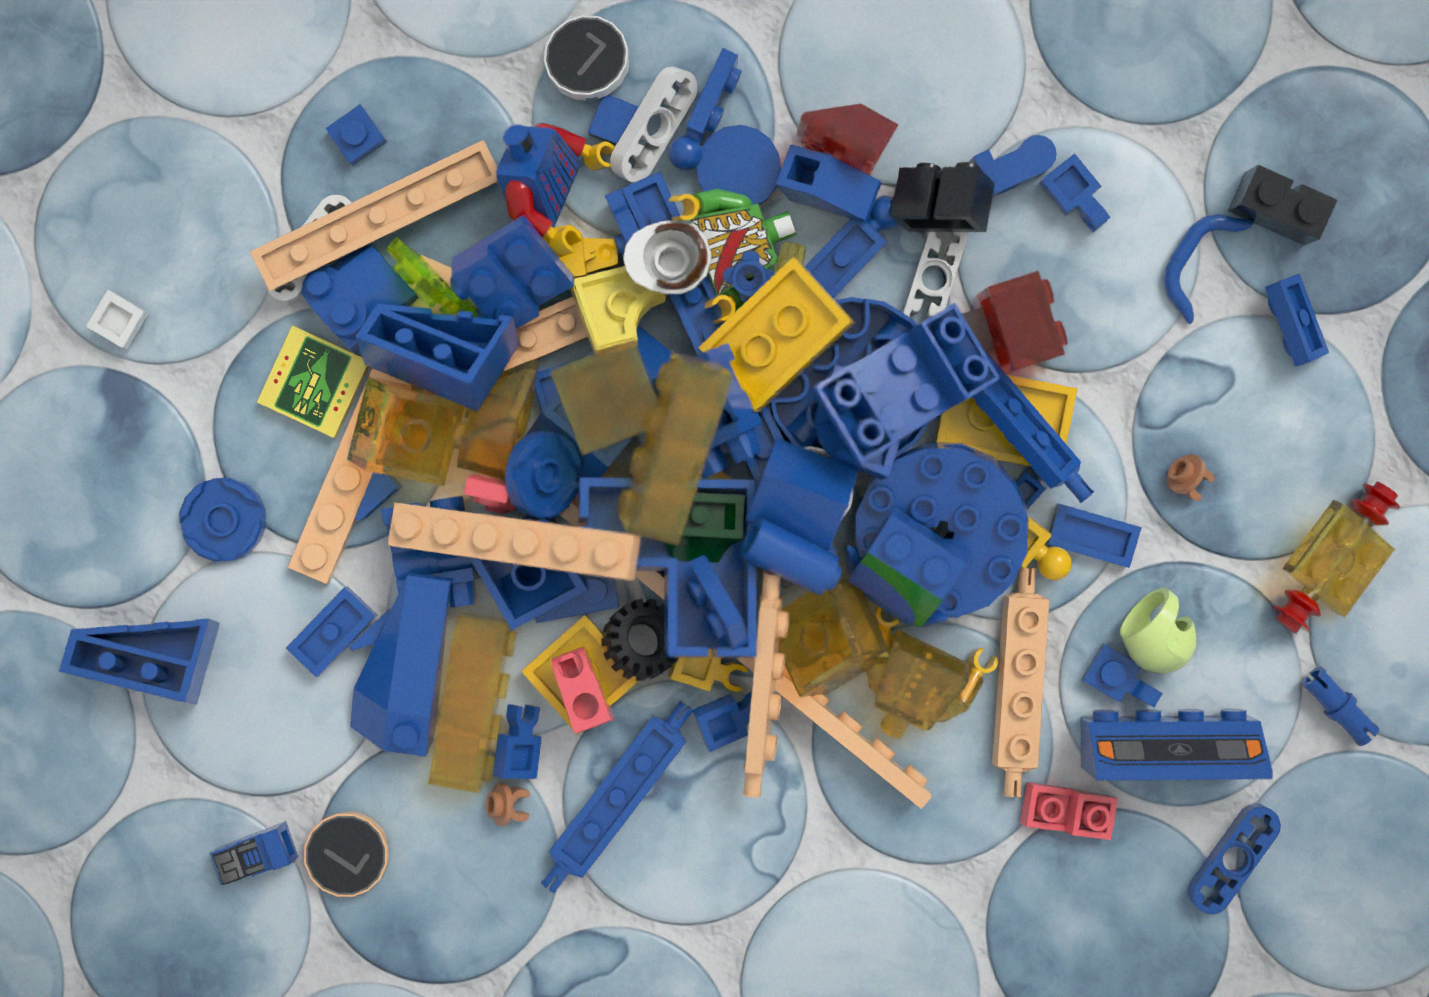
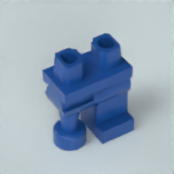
M728 343L708 350L652 380L660 395L668 393L677 418L672 423L670 435L671 439L673 438L680 448L676 451L680 462L683 463L692 458L703 479L729 467L719 446L724 442L735 464L761 452L753 428L761 425L762 421L757 412L753 414L751 401L748 395L741 389L732 369L730 361L735 358Z
M463 496L429 501L432 508L465 511ZM418 502V503L409 504V505H417V506H424V507H426V504H425V503H419V502ZM394 507L381 509L388 537ZM390 546L393 567L397 578L398 593L408 573L450 578L449 601L451 608L475 604L474 580H478L480 577L469 557Z

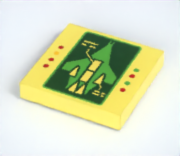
M292 325L257 403L330 437L337 438L369 367L364 364L361 356Z

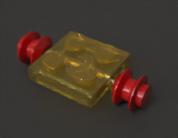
M1377 481L1373 486L1364 483L1362 487L1367 493L1364 499L1351 500L1355 513L1343 503L1332 500L1282 568L1300 583L1303 589L1301 591L1285 590L1284 593L1288 598L1285 606H1273V609L1279 613L1275 618L1279 624L1295 634L1300 629L1309 632L1310 629L1306 624L1309 616L1320 617L1322 615L1318 604L1315 602L1318 599L1334 613L1344 618L1395 550L1371 528L1373 525L1388 526L1389 522L1385 517L1388 509L1400 510L1401 508L1395 501L1398 497L1397 493L1388 486Z

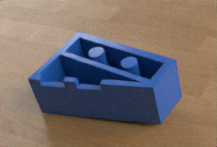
M378 303L355 336L366 366L477 412L519 346L513 316L499 315V319L473 317L472 312L459 311L458 316L434 314L431 308Z
M208 618L182 622H157L144 625L71 629L59 672L197 705L220 623Z

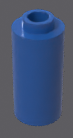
M758 517L752 523L740 548L741 558L817 595H821L826 589L831 591L841 576L842 568L838 566L839 557L761 517Z

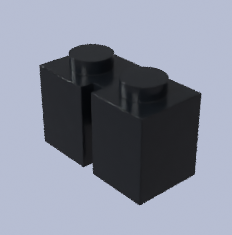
M959 162L955 167L943 168L932 163H918L916 167H900L890 216L908 232H986L995 183L985 174L980 166L969 162Z
M1257 165L1244 173L1228 212L1246 220H1252L1255 224L1300 244L1307 245L1320 240L1337 199L1303 184L1291 189L1294 180L1261 165Z

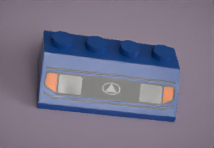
M1139 709L1135 710V717H1119V711L1093 710V717H1080L1081 768L1097 781L1273 779V769L1261 721L1247 716V710L1221 709L1220 716H1204V710L1179 709L1178 716H1161V710Z

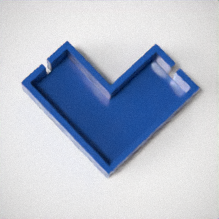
M580 478L578 484V523H587V526L580 527L640 536L636 571H664V658H704L708 656V649H712V658H752L757 656L756 564L740 557L743 539L732 544L723 554L719 563L709 562L745 625L749 643L733 650L725 635L717 638L706 616V614L711 612L707 604L704 603L699 606L691 593L688 581L694 578L689 565L690 561H677V558H671L664 542L655 536L656 492L659 490L745 495L744 539L752 523L745 520L756 493V480Z

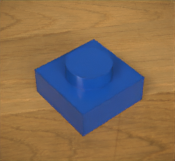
M361 104L325 128L352 166L387 142Z

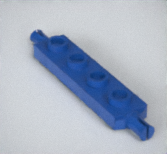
M982 347L1000 379L973 395L972 398L1050 489L1065 484L1079 500V503L1084 502L1094 493V490L1078 474L1081 461Z
M679 700V703L666 720L651 716L551 847L549 854L556 864L544 880L541 881V884L547 888L555 876H558L550 886V892L556 893L569 873L573 876L584 877L685 745L686 740L679 729L693 713V709L688 705L681 716L677 718L686 706L685 702Z

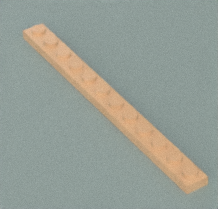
M577 497L559 515L574 527L587 526V523H578ZM636 571L635 577L664 600V573L661 571ZM755 657L736 658L754 673ZM785 663L782 680L776 679L775 691L922 809L932 797L929 789L925 787L929 780L912 765L909 764L906 769H903L893 761L892 758L896 753L877 737L871 743L859 733L863 726L844 710L839 716L826 706L830 699L812 684L806 689L793 679L797 672Z

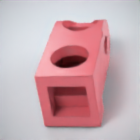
M584 646L551 659L554 674L574 734L615 720L600 680H597L591 659Z

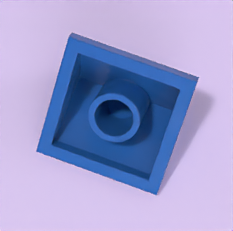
M776 438L745 521L753 523L758 517H761L829 551L848 507L859 469Z

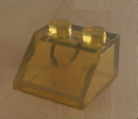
M530 360L503 371L478 412L466 407L465 418L468 421L466 424H458L453 439V448L459 449L457 467L505 480L509 455L518 441L524 437L530 422L539 362Z

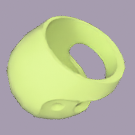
M1166 588L1156 589L1143 597L1128 613L1120 628V636L1129 656L1139 667L1156 674L1172 673L1184 667L1193 657L1197 646V631L1192 619L1184 616L1176 618L1179 600L1176 594ZM1163 603L1159 613L1150 621L1151 612Z

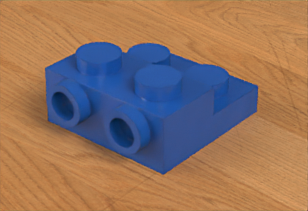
M523 215L452 257L450 284L455 294L461 300L470 298L475 303L478 318L499 319V315L513 316L517 329L539 316L540 305L573 287L574 276Z

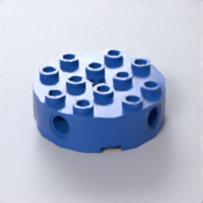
M856 297L835 300L855 323L769 403L774 420L789 443L802 448L815 447L824 449L819 442L815 429V414L819 399L812 388L826 380L829 368L834 365L846 368L916 327L917 324L912 318L884 301ZM930 421L901 438L896 457L918 442Z
M927 442L909 449V451L903 452L896 457L889 478L884 480L876 477L872 478L856 513V550L860 560L894 508H897L936 534L937 531L931 527H937L940 521L948 522V530L954 533H947L944 539L969 555L967 566L936 611L944 613L948 618L961 617L988 607L1014 583L1027 555L1028 509L1016 481L993 456L963 443Z

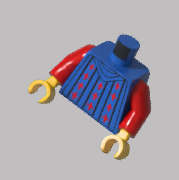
M538 123L533 127L521 124L510 126L503 134V141L507 147L496 170V179L506 201L507 213L513 221L524 215L541 237L548 239L547 244L558 257L569 255L575 252L574 248L569 245L580 242L582 239L581 234L571 226L559 231L554 228L580 168L581 162L578 157L580 155L583 156L584 163L590 170L605 169L611 167V164L604 162L600 154H612L615 147L609 142H601L590 146L585 144V138L550 124Z

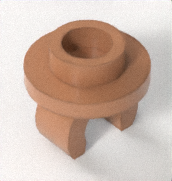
M1189 454L1172 463L1167 475V486L1176 494H1183L1193 500L1200 501L1202 496L1196 492L1195 488L1202 479L1212 483L1215 477L1212 472L1206 470L1205 463L1200 457Z
M497 783L493 791L487 795L486 811L488 816L493 818L497 826H507L511 819L518 822L528 820L529 814L520 810L515 811L514 803L520 797H530V791L521 787L509 788L506 783Z

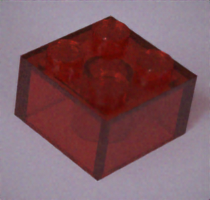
M1039 271L988 286L977 294L994 341V351L999 366L1006 374L1065 355L1063 346L1068 344L1066 332L1060 320L1054 321L1050 304H1054L1053 291L1047 278L1041 280Z

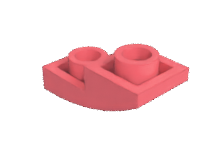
M472 474L467 477L464 494L474 496L473 502L483 504L486 510L495 513L505 514L509 513L510 510L514 511L517 509L509 498L505 480L479 474Z
M1027 782L1020 824L1032 828L1064 831L1074 836L1111 840L1118 798L1072 788Z

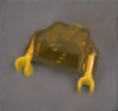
M878 607L875 612V620L879 626L878 629L872 632L865 656L868 687L876 693L874 705L877 709L886 712L880 728L892 737L901 738L909 724L928 731L936 722L944 723L966 712L984 682L982 679L983 673H990L996 669L998 665L997 657L991 656L987 665L982 668L978 663V657L983 652V648L973 649L969 653L968 662L898 629L893 636L890 633L891 628L895 627L899 620L895 618L890 623L883 621L880 616L882 609Z

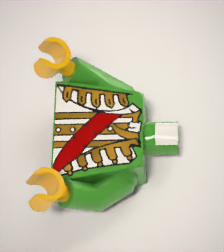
M718 188L692 195H673L669 198V202L681 201L684 211L681 216H675L672 219L675 221L690 220L691 224L706 237L712 255L708 272L717 297L707 300L704 307L706 309L715 304L719 305L722 311L721 317L714 320L713 323L719 324L727 321L745 302L740 300V293L733 285L725 283L723 278L725 269L737 265L742 260L744 252L755 251L759 254L761 264L766 269H771L774 272V264L779 261L773 244L797 235L789 211L764 219L759 203H752L745 194ZM752 273L745 275L747 281H752L754 278Z

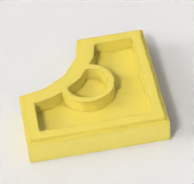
M625 266L575 278L574 286L571 287L596 358L637 348V327L640 319L650 308L665 302L666 294L650 291L636 284L626 272Z

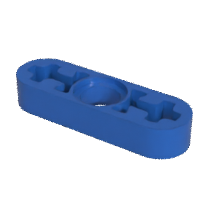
M1254 803L1245 806L1237 815L1189 883V898L1199 910L1207 914H1217L1225 910L1280 833V819L1273 810L1265 805ZM1266 814L1263 821L1268 825L1267 829L1264 832L1256 830L1249 838L1250 841L1256 844L1252 850L1246 843L1237 839V836L1241 833L1248 838L1254 829V826L1249 823L1253 816L1262 818ZM1239 847L1245 854L1243 865L1236 870L1226 869L1223 864L1225 852L1230 848ZM1216 867L1222 874L1230 878L1231 881L1227 884L1220 879L1214 888L1219 894L1217 899L1213 901L1207 898L1203 903L1202 901L1205 896L1200 890L1204 885L1211 888L1217 882L1219 877L1212 873Z

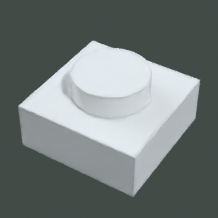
M107 290L86 327L119 347L128 349L149 313L117 293Z

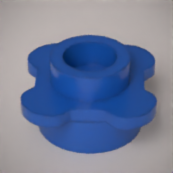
M746 251L742 255V260L737 265L725 269L723 278L725 283L733 285L740 293V300L746 302L775 273L771 269H766L761 264L757 252ZM747 273L753 274L754 278L752 281L745 279Z

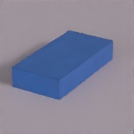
M1057 503L1049 530L1052 536L1045 544L1130 568L1142 527Z

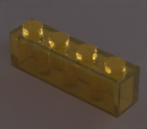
M672 351L669 363L664 362L661 366L657 379V388L660 389L655 406L651 405L648 408L644 419L643 429L644 432H647L642 449L637 448L631 460L630 473L634 475L629 490H623L618 501L617 515L620 516V521L627 533L679 544L733 375L723 365Z
M466 612L457 615L428 781L430 785L479 793L484 787V782H492L495 757L489 756L492 740L497 741L503 723V716L496 715L499 698L506 699L510 683V674L504 673L506 656H514L518 632L511 631L505 619Z

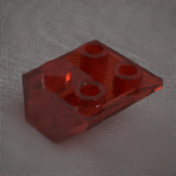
M860 103L804 112L799 120L796 135L803 138L801 145L805 148L820 153L826 151L840 159V161L871 175L899 124Z

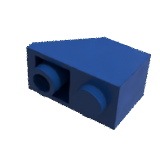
M792 144L789 147L776 182V186L789 201L865 223L868 221L882 184L880 180L831 155Z

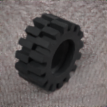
M643 598L636 599L631 604L627 603L609 618L610 621L604 626L602 632H605L606 636L601 639V646H607L608 649L603 653L606 660L612 658L615 662L611 666L615 672L620 669L624 671L622 677L630 679L636 676V681H644L649 677L653 679L671 668L672 664L678 661L679 658H664V603L658 607L656 606L657 600L649 599L643 602ZM646 625L655 632L657 648L653 654L641 655L631 648L628 635L632 626Z

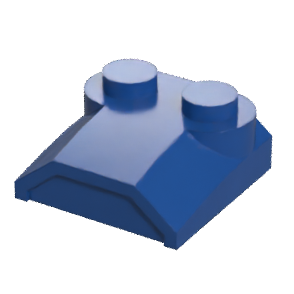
M373 243L341 257L330 267L323 266L308 273L303 281L301 292L307 303L329 329L356 355L360 350L355 336L377 303L410 306L419 298V295L377 251Z

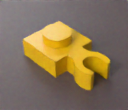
M708 649V656L704 658H679L678 661L672 664L668 677L709 692L714 680H717L728 690L739 692L742 688L729 682V674L733 670L747 673L748 669L734 661L721 663L722 658H712V649Z

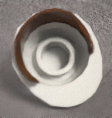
M671 220L648 225L634 233L625 246L624 263L626 272L636 284L650 291L662 294H683L694 290L707 276L712 255L706 237L695 226L683 221Z

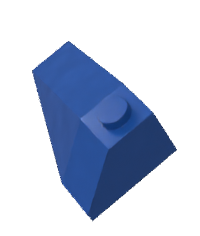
M408 573L354 686L350 727L383 751L426 757L435 737L451 589L450 578Z

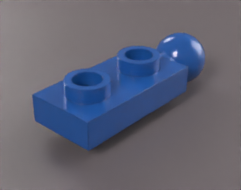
M722 48L686 126L687 131L685 135L676 138L669 147V158L676 168L691 170L700 163L703 156L700 141H703L707 130L712 133L716 131L724 113V109L718 107L725 91L730 94L734 92L740 79L742 70L736 68L738 65V54Z
M884 195L876 198L867 223L850 218L805 266L833 299L887 243L879 232L882 229H892L899 224L890 216L894 197Z

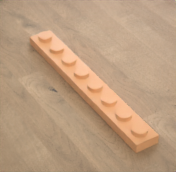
M420 255L408 283L419 295V298L410 307L431 308L434 314H445L454 293L450 284L452 268ZM372 368L288 568L325 584L331 582L357 521L355 517L377 462H382L414 385ZM367 406H369L370 409L371 407H374L375 409L374 420L370 427H368L369 422L372 420V412L368 417V411H366L365 424L363 423V414ZM360 427L369 431L370 436L367 437L362 434L360 438Z

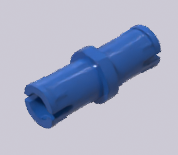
M1323 667L1313 669L1309 674L1314 680L1311 681L1306 676L1301 685L1321 703L1324 708V714L1330 720L1340 724L1358 746L1369 743L1372 739L1366 733L1370 732L1373 736H1376L1379 732V727L1356 705L1357 699L1354 695L1346 691L1344 692L1326 673Z

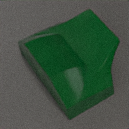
M657 490L655 536L664 542L671 558H677V561H692L705 555L709 562L719 563L727 549L732 544L743 539L745 495Z

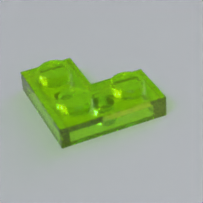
M398 237L388 245L385 250L397 262L393 269L410 285H413L415 282L418 284L413 291L426 304L433 308L439 303L441 305L439 311L445 315L458 316V312L463 311L472 312L473 317L478 318L476 313L477 307L469 298L461 300L453 291L451 284L444 280L419 253Z

